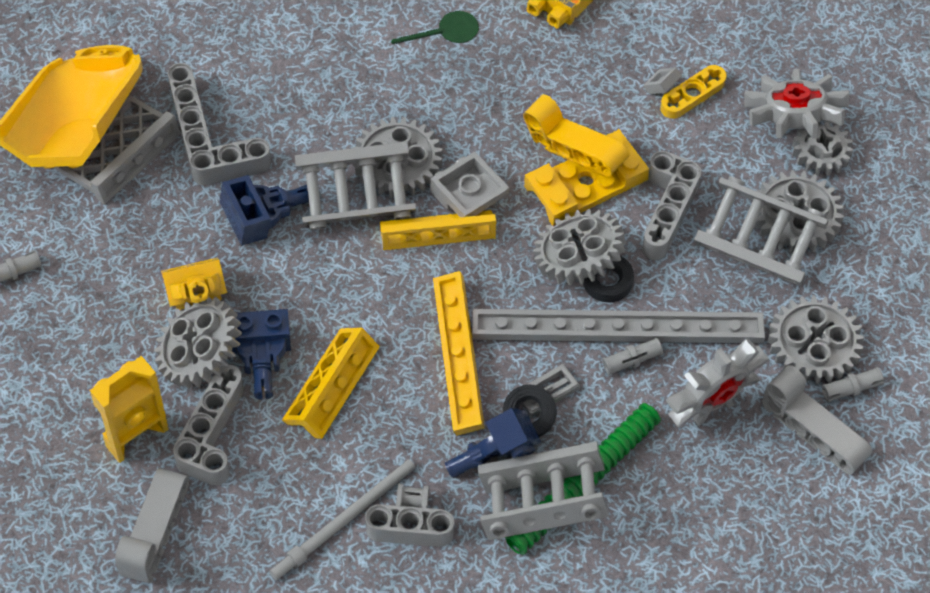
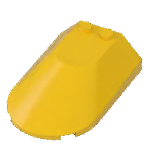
M102 45L75 51L76 56L65 61L62 58L52 61L39 71L1 118L0 146L30 167L50 169L60 166H68L69 168L82 166L105 135L140 78L143 65L139 54L135 55L131 48L125 46Z

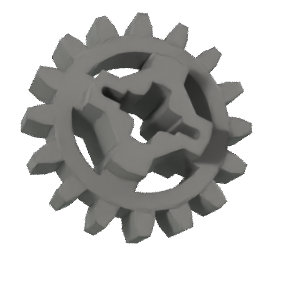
M825 122L824 125L818 123V137L812 138L806 128L798 129L792 143V147H794L792 155L798 157V165L806 164V172L815 169L817 176L820 174V171H825L827 176H830L831 170L840 173L842 166H848L853 153V148H851L853 140L847 139L849 132H840V125L831 127L830 122Z

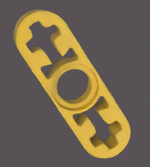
M710 65L696 73L662 97L661 113L671 119L681 117L724 88L727 77L726 71L720 66ZM709 76H711L712 78L718 77L719 79L718 81L716 79H712L709 81ZM690 88L698 89L701 94L698 96H690L689 94H687L686 90ZM668 103H671L672 105L678 103V108H676L675 106L669 107Z

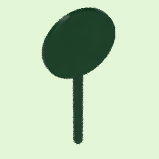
M453 11L441 19L439 29L391 40V43L397 44L436 34H441L450 42L465 43L477 35L479 24L472 14L464 11Z

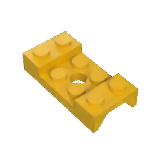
M620 129L606 136L621 142L627 148L629 157L612 176L602 175L570 160L551 167L548 163L525 174L524 187L527 191H534L545 206L549 222L552 226L556 225L555 219L557 218L561 221L565 220L566 213L573 217L576 210L582 213L648 180L649 167ZM587 176L592 178L594 182L586 185L580 183L579 179Z
M142 356L134 361L125 363L118 372L109 378L99 380L94 388L90 390L93 404L101 413L106 431L102 433L105 446L119 463L125 460V444L145 430L150 429L162 433L169 430L156 372Z

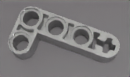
M666 151L654 153L651 156L648 178L651 183L666 189L644 233L642 251L645 257L650 260H660L667 254L698 191L701 177V168L697 163Z
M230 364L229 367L222 366L219 368L220 376L216 374L213 376L173 448L176 466L179 471L211 485H221L229 478L230 470L227 455L221 449L213 446L244 391L241 371L238 367ZM215 405L222 406L219 409H210L212 406ZM202 429L208 430V431H207L206 433H204V434H197V433H196L197 431L202 430ZM186 454H194L189 459L182 458ZM213 465H221L217 470L209 469Z
M787 365L766 386L762 400L764 408L769 413L772 411L774 413L773 416L790 430H796V434L814 449L819 448V453L843 472L849 475L853 474L872 454L871 446L859 434L804 392L806 386L804 375L794 366Z
M162 468L157 469L131 536H122L119 541L115 562L120 576L149 584L152 583L154 579L152 573H156L165 550L162 547L167 545L175 524L173 518L177 519L188 490L189 475Z

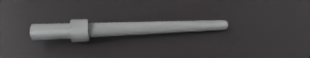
M409 459L300 547L295 546L286 553L287 557L269 571L273 579L277 581L293 567L298 568L306 562L309 554L416 469L414 463Z

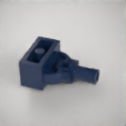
M249 175L222 182L219 202L241 246L268 238L269 229L273 228L280 218L290 216V207L309 203L307 185L286 191L280 188L279 185L270 188L264 185H253Z
M288 309L237 313L236 319L241 322L237 329L242 332V335L235 338L240 343V346L233 347L232 352L238 355L244 363L246 374H251L250 364H253L254 397L263 400L262 387H264L265 397L270 399L273 397L271 362H274V371H280V360L283 358L285 351H291Z
M510 408L486 421L485 423L491 436L478 444L476 442L469 443L467 451L445 462V467L450 476L455 478L470 469L478 468V465L486 464V461L499 455L515 458L534 453L536 451L535 446L542 442L527 412Z

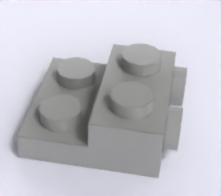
M476 152L459 158L454 165L446 170L438 171L430 179V192L447 210L452 208L459 217L476 216L509 195L510 191L507 184Z

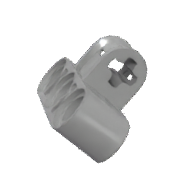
M399 483L396 506L378 504L371 506L366 511V533L370 539L377 542L442 547L450 544L454 538V518L446 510L428 508L429 486L425 485L423 488L405 487L404 484ZM381 520L386 522V524L377 527L373 525V522ZM407 523H413L417 525L413 529H406L403 527V525ZM442 525L448 529L439 532L434 530V527Z

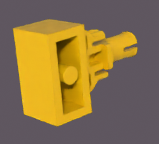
M218 257L161 271L170 307L176 306V309L181 310L185 309V302L193 306V303L203 302L208 297L212 300L214 297L221 300V295L227 293Z

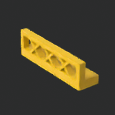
M485 210L476 216L470 217L447 214L380 221L383 250L496 239V216L492 213V210Z
M341 328L283 417L282 420L285 424L301 425L316 439L324 437L380 347L363 328Z

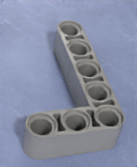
M185 63L173 64L168 70L169 85L193 180L197 184L208 185L267 171L271 166L270 146L262 138H253L212 147L192 69Z

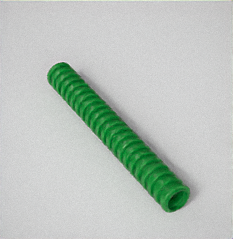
M646 403L640 404L639 408L634 410L632 415H629L626 421L620 424V427L614 429V433L609 434L608 438L604 439L601 445H598L604 461V470L593 472L595 486L598 484V480H602L605 474H608L611 468L617 465V461L620 462L624 456L628 455L630 450L636 447V443H640L642 437H646L648 431H652L660 423V416L651 405ZM581 475L564 478L565 499L583 496ZM552 490L551 495H546L544 501H540L538 505L553 502ZM547 529L508 536L505 539L514 552L525 555L527 548L531 549L534 546V542L540 540V536L547 534ZM512 545L516 546L520 551L518 552Z

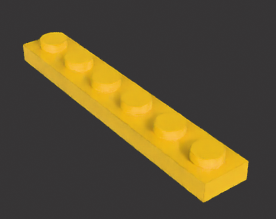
M460 271L433 278L452 427L456 436L485 429L464 276Z

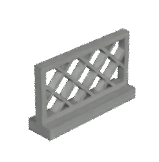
M130 95L110 125H120V131L105 133L100 141L101 149L93 150L87 158L101 157V164L86 166L85 161L81 167L69 169L66 166L55 167V169L94 193L96 199L105 205L181 134L175 115L168 111L162 114ZM132 106L139 110V114L124 116V113ZM156 119L150 127H144V121ZM139 122V128L125 130V124ZM139 136L131 144L125 145V138ZM120 139V146L106 148V141ZM119 154L112 162L106 163V156ZM100 172L91 181L86 179V174Z

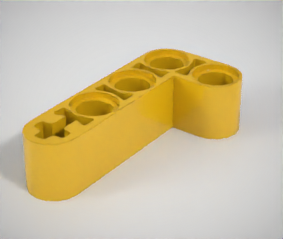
M542 94L523 114L525 123L535 143L540 142L546 146L544 149L602 175L612 176L629 157L627 148L616 139L563 118L558 104L548 95Z

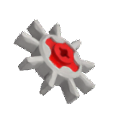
M800 69L793 70L791 80L780 83L767 75L761 76V90L763 92L745 91L744 107L753 108L749 110V124L755 126L772 121L776 124L777 138H782L787 129L805 128L812 138L818 137V123L823 120L842 126L845 118V109L842 108L849 107V90L830 92L832 90L831 75L828 74L814 83L802 80Z
M749 338L745 339L732 354H725L719 348L715 352L714 359L703 365L696 372L688 371L684 375L688 380L685 389L668 397L666 400L673 409L668 415L678 428L684 426L692 418L700 426L705 422L710 412L722 406L731 408L734 406L733 398L745 386L759 382L760 379L754 371L769 361L768 356L759 345L755 347Z

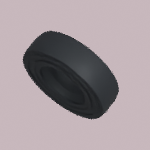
M620 256L621 261H612L614 269H609L615 271L619 276V281L615 285L605 286L601 284L597 279L598 273L594 275V281H591L589 277L584 279L583 286L592 298L601 302H616L625 298L630 293L634 283V272L631 264L624 257Z
M526 384L519 386L506 397L503 404V412L510 408L519 409L520 405L527 400L538 402L541 407V415L532 424L540 437L546 434L554 425L557 416L556 403L551 394L538 385Z

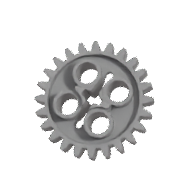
M391 117L389 124H386L383 119H380V127L370 124V132L362 130V138H356V147L353 148L400 143L398 141L408 142L409 156L403 158L404 162H401L404 189L409 191L412 196H415V188L425 191V183L430 184V179L442 167V148H440V140L434 139V131L426 133L425 124L418 128L415 119L410 124H406L405 117L401 119L400 123H396L395 118ZM387 160L375 161L376 165L373 166L375 185L378 187V195L381 196L384 191H389V198H392L394 192L390 164H387ZM359 163L353 164L355 166V175L360 176V183L364 184L362 167H359Z
M791 170L790 177H786L783 172H780L778 180L770 176L769 182H762L761 188L756 190L757 192L808 211L809 208L818 210L825 214V219H828L826 229L816 227L808 245L809 249L815 252L817 244L825 248L827 240L833 242L835 234H839L844 215H842L844 206L839 205L841 196H833L835 188L826 189L827 180H823L820 183L816 182V174L810 179L806 178V171H803L800 177L796 176L794 170ZM763 205L754 228H761L760 237L770 234L778 216L776 212H779L766 205ZM790 215L778 243L779 250L786 245L788 246L789 253L793 252L802 232L798 228L803 229L806 221Z
M588 209L584 215H581L580 211L576 210L573 217L566 213L565 220L555 219L556 225H546L548 232L539 233L541 240L534 242L536 249L533 250L534 259L543 276L547 275L549 281L556 278L558 284H561L566 279L568 285H572L574 280L578 279L581 285L587 277L594 281V275L597 273L605 276V268L614 269L612 261H621L620 253H625L624 245L626 244L623 228L619 225L617 218L612 219L610 213L603 216L601 210L592 215L591 210ZM574 232L578 234L586 254L587 261L585 262L582 261L572 236Z
M815 295L812 296L811 302H807L801 296L799 305L790 300L788 308L781 306L779 314L774 315L768 331L770 333L768 343L771 344L769 352L777 354L775 363L784 362L783 369L787 365L797 368L804 375L806 383L810 377H814L816 384L820 383L821 377H825L826 381L831 383L833 375L841 380L844 371L851 373L853 366L858 364L864 348L862 346L864 336L859 335L862 326L854 325L856 316L847 317L849 308L837 309L838 301L828 305L827 297H824L820 303L817 302ZM810 320H816L819 323H813ZM790 337L798 338L800 341H795ZM832 338H837L841 342L834 341ZM807 348V351L800 355V353ZM813 356H819L822 359H815Z
M208 297L203 302L193 303V306L185 302V310L176 309V317L174 319L171 317L167 318L170 325L160 329L165 333L164 336L156 338V341L161 344V346L154 349V352L159 355L155 359V362L160 365L158 371L164 374L163 377L178 387L184 385L190 388L192 384L200 387L202 379L210 383L211 374L215 373L217 376H220L219 368L221 366L229 367L226 359L236 356L231 350L233 347L240 346V343L235 338L242 335V332L237 329L241 322L236 319L238 314L232 310V307L224 301H220L217 297H214L213 300Z

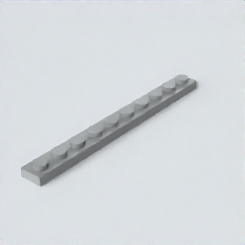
M473 309L472 312L473 340L647 342L653 340V338H658L660 342L742 343L745 339L749 338L752 343H764L765 339L763 312Z

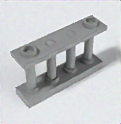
M408 142L295 155L297 171L302 170L303 174H306L311 216L302 217L303 225H309L310 230L326 228V223L391 215H394V219L410 218V213L416 212V204H406L401 162H404L403 158L409 156ZM387 160V164H390L395 206L378 208L373 166L376 165L375 161ZM359 163V167H362L367 209L350 211L345 169L348 168L347 165ZM330 167L331 171H334L338 213L322 214L317 173L320 172L319 168Z
M729 176L727 180L721 177L719 185L720 188L726 189L725 195L710 229L707 228L705 232L698 229L694 238L695 243L783 280L802 286L806 275L805 272L801 271L802 266L800 264L816 227L827 228L828 219L824 218L825 214L812 208L805 211L744 186L745 182L738 178ZM738 194L753 201L737 239H733L731 243L721 239V230ZM763 205L778 210L779 213L763 250H759L756 253L748 249L749 245L747 242ZM791 215L806 221L790 260H786L785 264L774 260L776 256L773 254Z
M597 441L478 465V475L486 494H492V514L480 516L487 539H501L508 536L609 517V511L602 492L595 493L593 472L604 470V461ZM581 475L583 496L565 499L563 478ZM551 481L553 502L535 505L533 484ZM521 487L522 508L505 511L504 490Z

